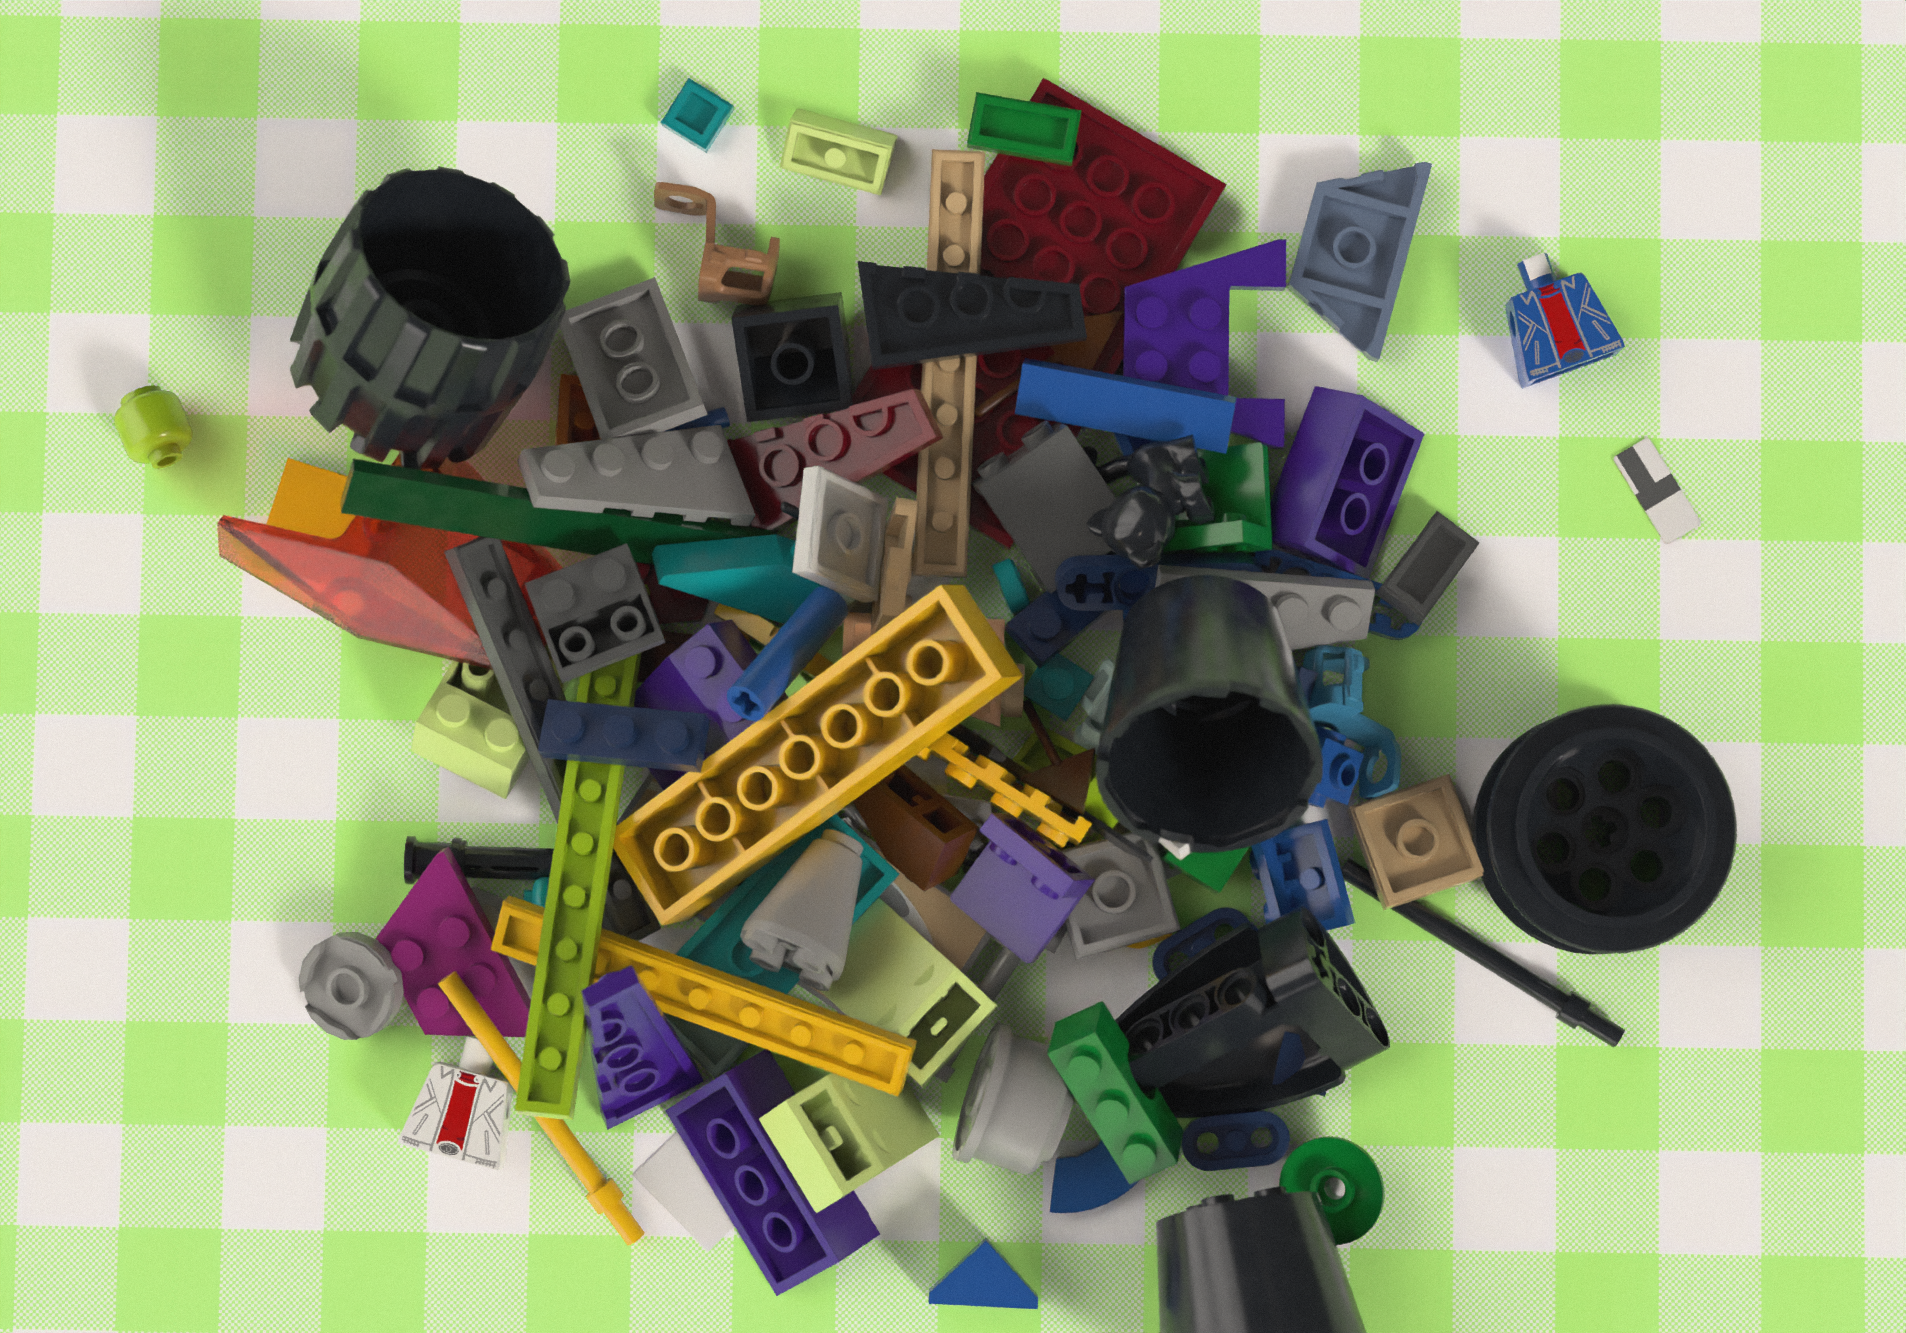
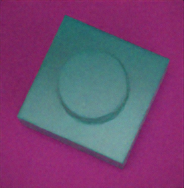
M1057 654L1041 669L1039 667L1036 668L1024 687V697L1066 723L1095 676L1061 654Z

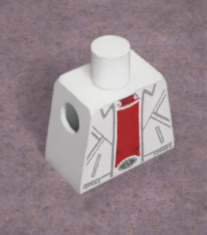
M467 1036L459 1066L441 1061L433 1064L401 1131L397 1144L498 1171L504 1168L506 1162L513 1087L507 1079L490 1075L494 1061L477 1038Z

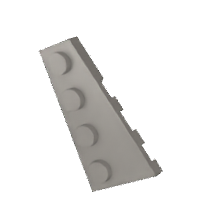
M1158 565L1155 587L1182 577L1215 575L1239 580L1256 588L1277 608L1291 650L1367 639L1375 594L1372 581Z

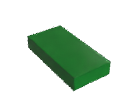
M976 92L967 148L1072 166L1081 110Z

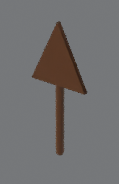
M1124 311L1085 316L1086 341L1051 345L1055 353L1044 361L1056 364L1062 362L1066 366L1092 370ZM1020 377L974 409V414L977 417H982L1017 393Z
M1029 700L1023 701V710L1051 765L1020 776V781L1084 815L1096 752L1095 747L1061 760L1032 702Z

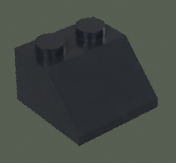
M842 292L772 300L762 305L739 304L736 306L731 320L747 422L836 412L853 405L850 346Z

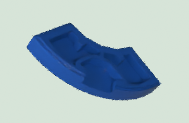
M1100 1140L1095 1147L1077 1156L1056 1157L1049 1212L1076 1213L1106 1205L1128 1192L1139 1181L1132 1184L1128 1183L1108 1149Z

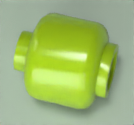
M156 385L144 386L126 394L121 399V406L115 413L114 425L127 456L136 463H151L155 469L169 467L180 461L183 457L181 452L191 443L193 430L178 396L171 391L161 390Z

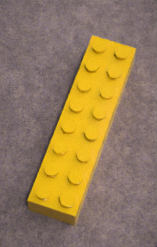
M941 584L767 713L761 720L756 721L705 759L702 764L701 773L688 772L616 826L613 849L662 926L689 921L1021 679L1023 674L964 585Z

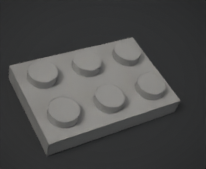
M655 277L565 311L560 328L601 440L663 432L708 415Z

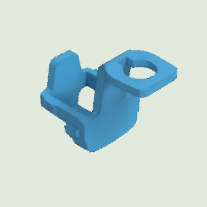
M1320 645L1308 650L1303 659V667L1318 673L1308 704L1315 729L1316 727L1330 728L1365 747L1363 751L1364 757L1359 769V796L1361 798L1370 800L1396 790L1400 784L1402 757L1400 745L1389 728L1360 713L1363 712L1364 702H1362V674L1370 668V660L1362 656V651L1348 647ZM1328 670L1344 674L1343 682L1324 686L1322 683L1323 671ZM1381 750V753L1385 754L1387 758V770L1383 778L1379 782L1374 783L1372 777L1373 768L1379 759V751Z

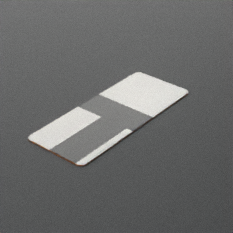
M1649 438L1641 440L1614 457L1615 464L1664 543H1671L1701 524L1696 512Z

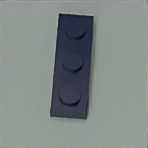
M548 699L538 752L543 758L701 773L710 720L703 713Z

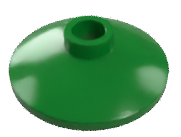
M1334 1136L1317 1137L1297 1147L1288 1156L1282 1167L1279 1187L1285 1186L1287 1193H1319L1336 1245L1347 1244L1361 1238L1378 1221L1385 1199L1383 1178L1373 1158L1356 1143ZM1332 1178H1338L1344 1183L1345 1193L1343 1196L1335 1195L1331 1191L1330 1181Z

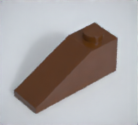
M905 764L853 800L885 859L922 891L925 892L959 873L978 826Z

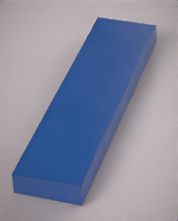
M1025 358L1022 364L1015 414L1156 441H1172L1193 434L1196 448L1226 453L1237 397Z

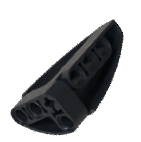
M1300 906L1259 929L1250 922L1239 925L1170 972L1115 1019L1130 1044L1128 1062L1138 1087L1142 1093L1158 1088L1176 1118H1196L1253 1112L1314 1096L1341 1085L1346 1079L1345 1070H1349L1390 1048L1388 1032L1359 977L1334 939L1305 906ZM1284 1031L1299 1034L1306 1057L1302 1068L1284 1082L1277 1085L1272 1084Z

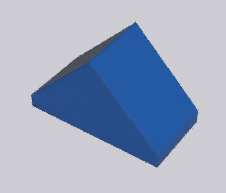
M985 1237L929 1289L928 1304L1038 1309V1294L988 1238Z

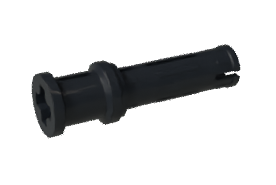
M407 836L404 880L405 884L414 885L436 854L448 846L466 879L537 880L542 877H550L554 848L468 846L467 840H462V838L454 837L451 843L418 842L416 836Z

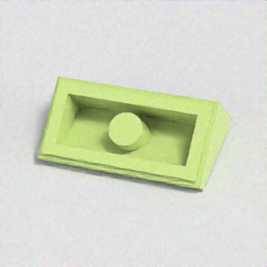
M798 108L789 121L779 168L881 196L898 136Z

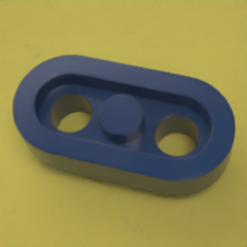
M1229 907L1215 909L1158 944L1152 956V969L1156 978L1160 981L1172 972L1168 961L1173 953H1184L1190 959L1216 941L1214 933L1219 925L1226 924L1235 929L1239 925L1250 921L1242 912Z
M1266 1110L1203 1116L1191 1120L1185 1126L1181 1150L1185 1159L1192 1166L1203 1171L1267 1166L1276 1163L1285 1155L1289 1147L1290 1135L1285 1122L1276 1114ZM1265 1127L1270 1131L1271 1140L1268 1145L1264 1147L1253 1145L1251 1135L1256 1128ZM1206 1132L1213 1133L1217 1138L1216 1148L1209 1153L1200 1151L1197 1146L1199 1136Z

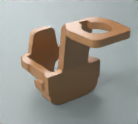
M657 182L654 189V206L656 208L693 216L706 215V241L699 274L698 301L717 304L720 301L749 305L766 304L770 300L777 272L780 238H770L767 254L751 249L746 250L715 244L716 199L714 196L692 186ZM669 196H681L693 202H680ZM731 267H738L749 270L764 272L763 276H759L742 272L730 271L728 269Z

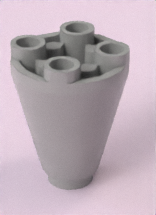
M824 830L820 839H814L746 920L740 936L743 939V943L753 949L749 959L754 964L772 972H779L782 966L800 974L799 979L806 985L821 991H828L832 982L839 980L845 966L863 863L860 858L863 846L857 840L839 831Z

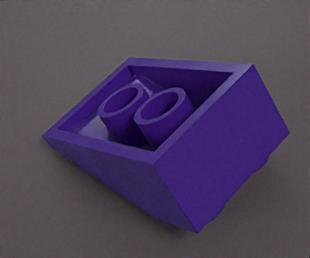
M732 619L708 623L671 653L637 688L634 707L706 714L710 720L704 761L756 722L742 718L730 707L727 701V691L757 657V653ZM785 692L767 713L789 698ZM648 768L663 791L688 773L687 771Z

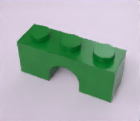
M1101 1001L1055 1022L1047 1055L1129 1184H1132L1178 1163L1184 1130L1158 1088L1142 1093L1138 1087L1128 1062L1130 1044L1104 1002Z

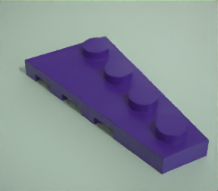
M632 965L621 971L610 972L602 976L597 983L581 990L600 1113L607 1130L704 1082L697 1064Z

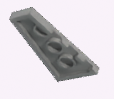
M721 425L523 449L517 460L533 507L593 513H602L605 508H616L631 511V516L652 518L655 512L683 514V521L705 522L708 517L730 519V525L749 526L755 517L753 507Z

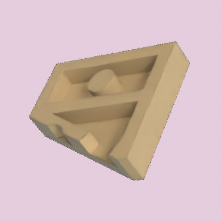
M897 497L885 526L878 599L872 602L871 636L912 606V596L906 595L914 564L912 547L918 508L917 500Z

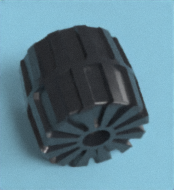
M441 166L432 170L415 171L405 168L387 174L376 189L365 190L323 253L290 338V342L300 344L294 362L290 367L295 389L303 386H312L319 399L309 411L316 421L328 433H331L341 424L345 425L354 432L350 448L378 462H383L391 449L400 451L401 465L406 468L438 469L446 458L453 463L468 460L482 451L537 375L565 315L566 305L563 300L571 283L568 263L565 259H562L553 240L555 234L542 217L536 216L515 198L514 193L495 182L489 183L467 175L460 169Z

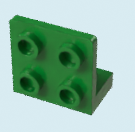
M1257 442L1228 446L1226 453L1210 450L1197 451L1199 458L1202 457L1207 463L1209 483L1202 487L1205 496L1207 495L1212 498L1215 519L1200 525L1190 521L1185 512L1176 515L1174 538L1165 547L1163 554L1249 553L1272 550L1267 445Z

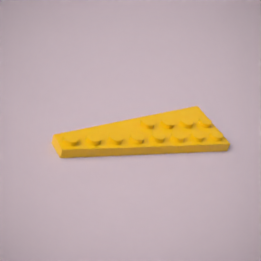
M719 603L713 612L722 621L732 619L748 642L752 639L763 647L780 630L758 615ZM817 652L802 672L814 679L832 666L833 663ZM945 733L915 755L927 762L931 754L948 764L944 772L952 780L970 791L978 783L994 793L990 801L999 810L1009 813L1015 818H1018L1023 812L1038 821L1040 824L1036 832L1061 849L1064 848L1067 841L1078 846L1092 825L1091 822L1081 816L1075 820L1062 812L1063 807L1038 789L1028 784H1025L1024 787L1015 782L1016 777L988 758L980 754L978 757L970 753V748L948 733Z

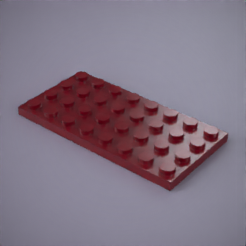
M1043 78L1031 97L1030 102L1081 110L1072 166L999 153L996 155L984 175L980 276L1007 279L1009 277L1079 284L1084 317L1124 311L1125 287L1175 272L1227 184ZM1124 313L1094 365L1093 371L1115 374L1122 363ZM1051 346L976 356L974 409L1021 377L1022 364L1025 358L1044 361L1055 352ZM871 363L853 393V405L911 389L921 390L922 364L873 370ZM1018 392L982 417H977L974 414L971 482L981 476L977 469L985 461L1000 452H1004L1008 457L1024 445L1021 438L1029 430L1044 421H1048L1050 425L1056 422L1015 414ZM1062 423L1068 426L1075 438L1078 437L1083 428L1082 426ZM918 453L880 475L917 496ZM971 484L969 527L1010 551L1014 544L1013 540L982 495L977 493Z

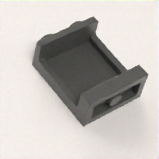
M1044 421L1024 434L1021 438L1024 445L1008 457L1004 452H1000L979 466L977 471L981 476L972 481L971 484L976 492L982 495L1031 567V573L1040 586L1049 593H1052L1056 590L1054 579L1056 570L1063 561L1079 555H1106L1112 551L1102 537L1096 536L1089 531L1087 521L1101 509L1109 508L1116 497L1068 426L1060 422L1050 425L1048 421Z

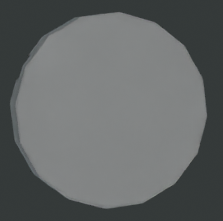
M339 932L314 945L302 961L298 978L300 993L304 991L305 999L308 1003L305 1008L310 1018L326 1033L343 1040L367 1038L388 1027L399 1013L404 994L401 971L394 965L391 953L378 940L359 932Z

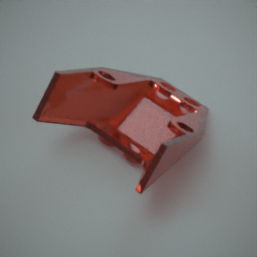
M400 452L391 465L403 467L401 465ZM446 458L438 469H417L485 481L467 461L453 463ZM222 515L217 522L218 548L221 558L351 635L363 640L493 670L444 551L480 536L362 516H355L344 533L332 539L227 515ZM500 540L544 647H546L547 642L525 583L560 570L563 567L545 547Z

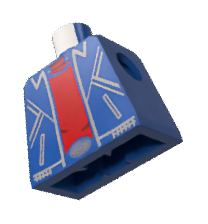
M1547 253L1535 255L1517 264L1527 291L1511 297L1505 305L1518 379L1522 389L1616 356L1625 347L1619 332L1582 272L1557 280Z

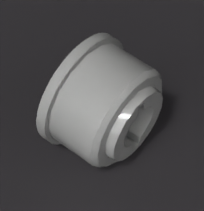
M1000 1022L995 1023L979 1054L963 1100L953 1142L952 1157L954 1160L968 1163L973 1158L1022 1175H1029L1036 1172L1042 1162L1048 1163L1052 1159L1064 1134L1074 1096L1047 1055L1049 1045L1013 1034L1012 1027Z

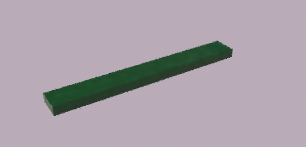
M359 459L352 460L341 497V513L590 555H598L627 543L636 562L654 565L652 552L657 545L777 535L776 531L730 525L727 522L709 519L705 522L683 521V515L655 512L653 517L649 518L631 516V511L616 508H605L602 513L533 507L527 488Z

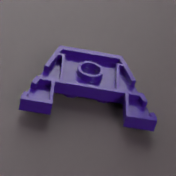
M1286 239L1274 240L1125 287L1123 376L1228 395L1230 290L1284 291L1286 288ZM1237 398L1230 434L1266 444L1267 447L1274 450H1283L1285 399Z

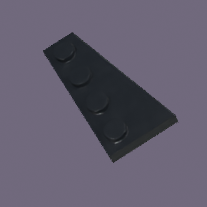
M857 261L873 370L1086 341L1087 335L1079 284L1009 277L1008 279L980 276L978 273L959 271L958 273L930 271L921 267L903 266L902 268Z

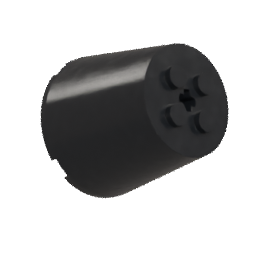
M1187 576L1165 582L1153 588L1132 606L1121 630L1096 757V780L1103 802L1115 819L1139 837L1158 844L1160 838L1189 844V852L1213 853L1242 849L1266 841L1286 830L1309 808L1308 800L1314 792L1317 783L1321 784L1323 759L1318 735L1287 634L1277 608L1256 588L1239 580L1223 576Z
M1281 1186L1253 1192V1197L1235 1200L1234 1194L1217 1195L1201 1200L1202 1204L1187 1207L1184 1212L1164 1217L1156 1222L1160 1333H1367L1319 1193H1287L1286 1187Z

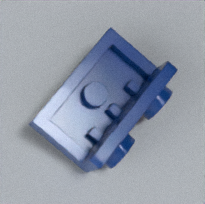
M1328 819L1286 829L1266 841L1252 845L1249 856L1250 865L1256 879L1261 881L1266 898L1263 909L1266 924L1300 906L1308 908L1327 931L1355 923Z

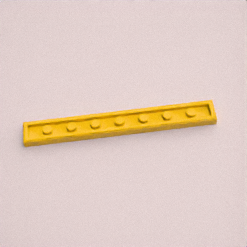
M509 895L502 903L491 950L536 966L545 908ZM601 928L593 984L610 972L621 971L632 965L664 1013L897 1097L903 1090L917 1041Z

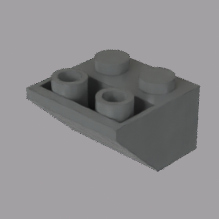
M627 543L525 583L562 683L665 643L655 609L638 565Z

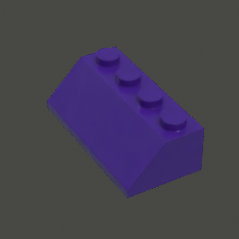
M764 1049L665 1111L776 1296H779L842 1261L879 1236L880 1232L854 1190L818 1213L814 1211L759 1121V1118L796 1094L770 1050Z

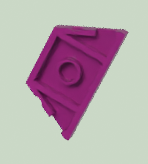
M449 846L436 854L375 939L391 953L394 965L400 969L404 990L403 995L425 1035L475 1036L438 985L443 978L456 971L503 1037H526L531 999L508 956L491 950L495 932Z

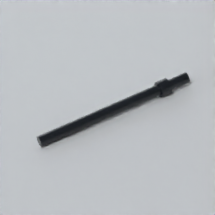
M1348 857L1341 867L1343 879L1380 902L1369 870ZM1418 900L1390 908L1557 1012L1555 1018L1572 1029L1579 1026L1613 1048L1622 1038L1625 1029L1589 1008L1590 1001L1574 991H1571L1569 994L1565 993Z

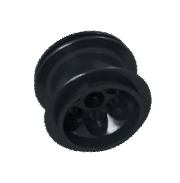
M1599 704L1574 709L1536 725L1515 739L1498 756L1485 776L1477 795L1472 821V841L1484 870L1481 879L1486 890L1502 913L1526 934L1544 944L1572 953L1588 955L1624 954L1653 948L1672 940L1693 926L1710 909L1722 891L1732 868L1737 842V818L1730 787L1721 768L1707 748L1692 733L1671 719L1647 709L1621 704ZM1604 763H1612L1622 772L1623 783L1616 793L1606 791L1598 781V772ZM1554 780L1567 784L1572 793V802L1564 811L1553 808L1546 797L1547 788ZM1648 798L1656 799L1664 808V821L1656 829L1647 826L1641 819V805ZM1593 817L1598 824L1607 823L1610 829V833L1603 836L1604 846L1602 847L1598 840L1588 841L1585 835V831L1592 828L1591 818ZM1545 834L1554 835L1562 844V856L1554 865L1542 861L1537 853L1538 841ZM1639 851L1649 854L1656 866L1655 873L1648 882H1641L1636 879L1631 871V861ZM1589 869L1598 872L1604 881V891L1594 901L1587 899L1579 888L1581 875Z

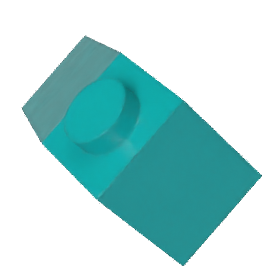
M776 534L657 545L652 552L658 584L783 624L786 623L815 588L825 587L793 573L796 540Z

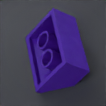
M1315 386L1270 501L1272 543L1290 553L1313 562L1369 579L1425 433L1363 395Z

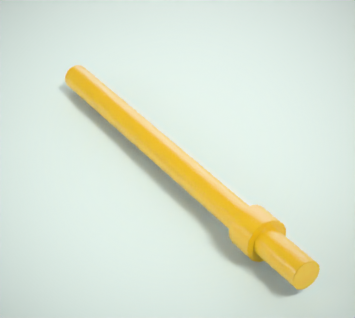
M456 971L450 973L438 985L517 1093L522 1062ZM534 1116L587 1189L588 1193L585 1197L597 1214H605L627 1246L638 1241L645 1232L621 1199L624 1197V1194L613 1178L606 1179L563 1119Z

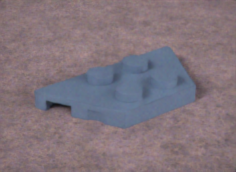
M1419 162L1415 163L1412 167L1386 172L1378 170L1363 173L1359 177L1350 179L1337 178L1317 182L1314 188L1287 288L1370 361L1378 362L1380 359L1432 163Z

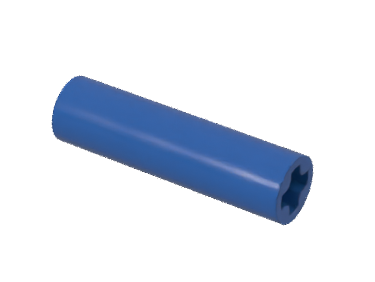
M827 587L815 588L728 689L727 701L739 716L749 721L761 720L847 618L848 606L836 591Z

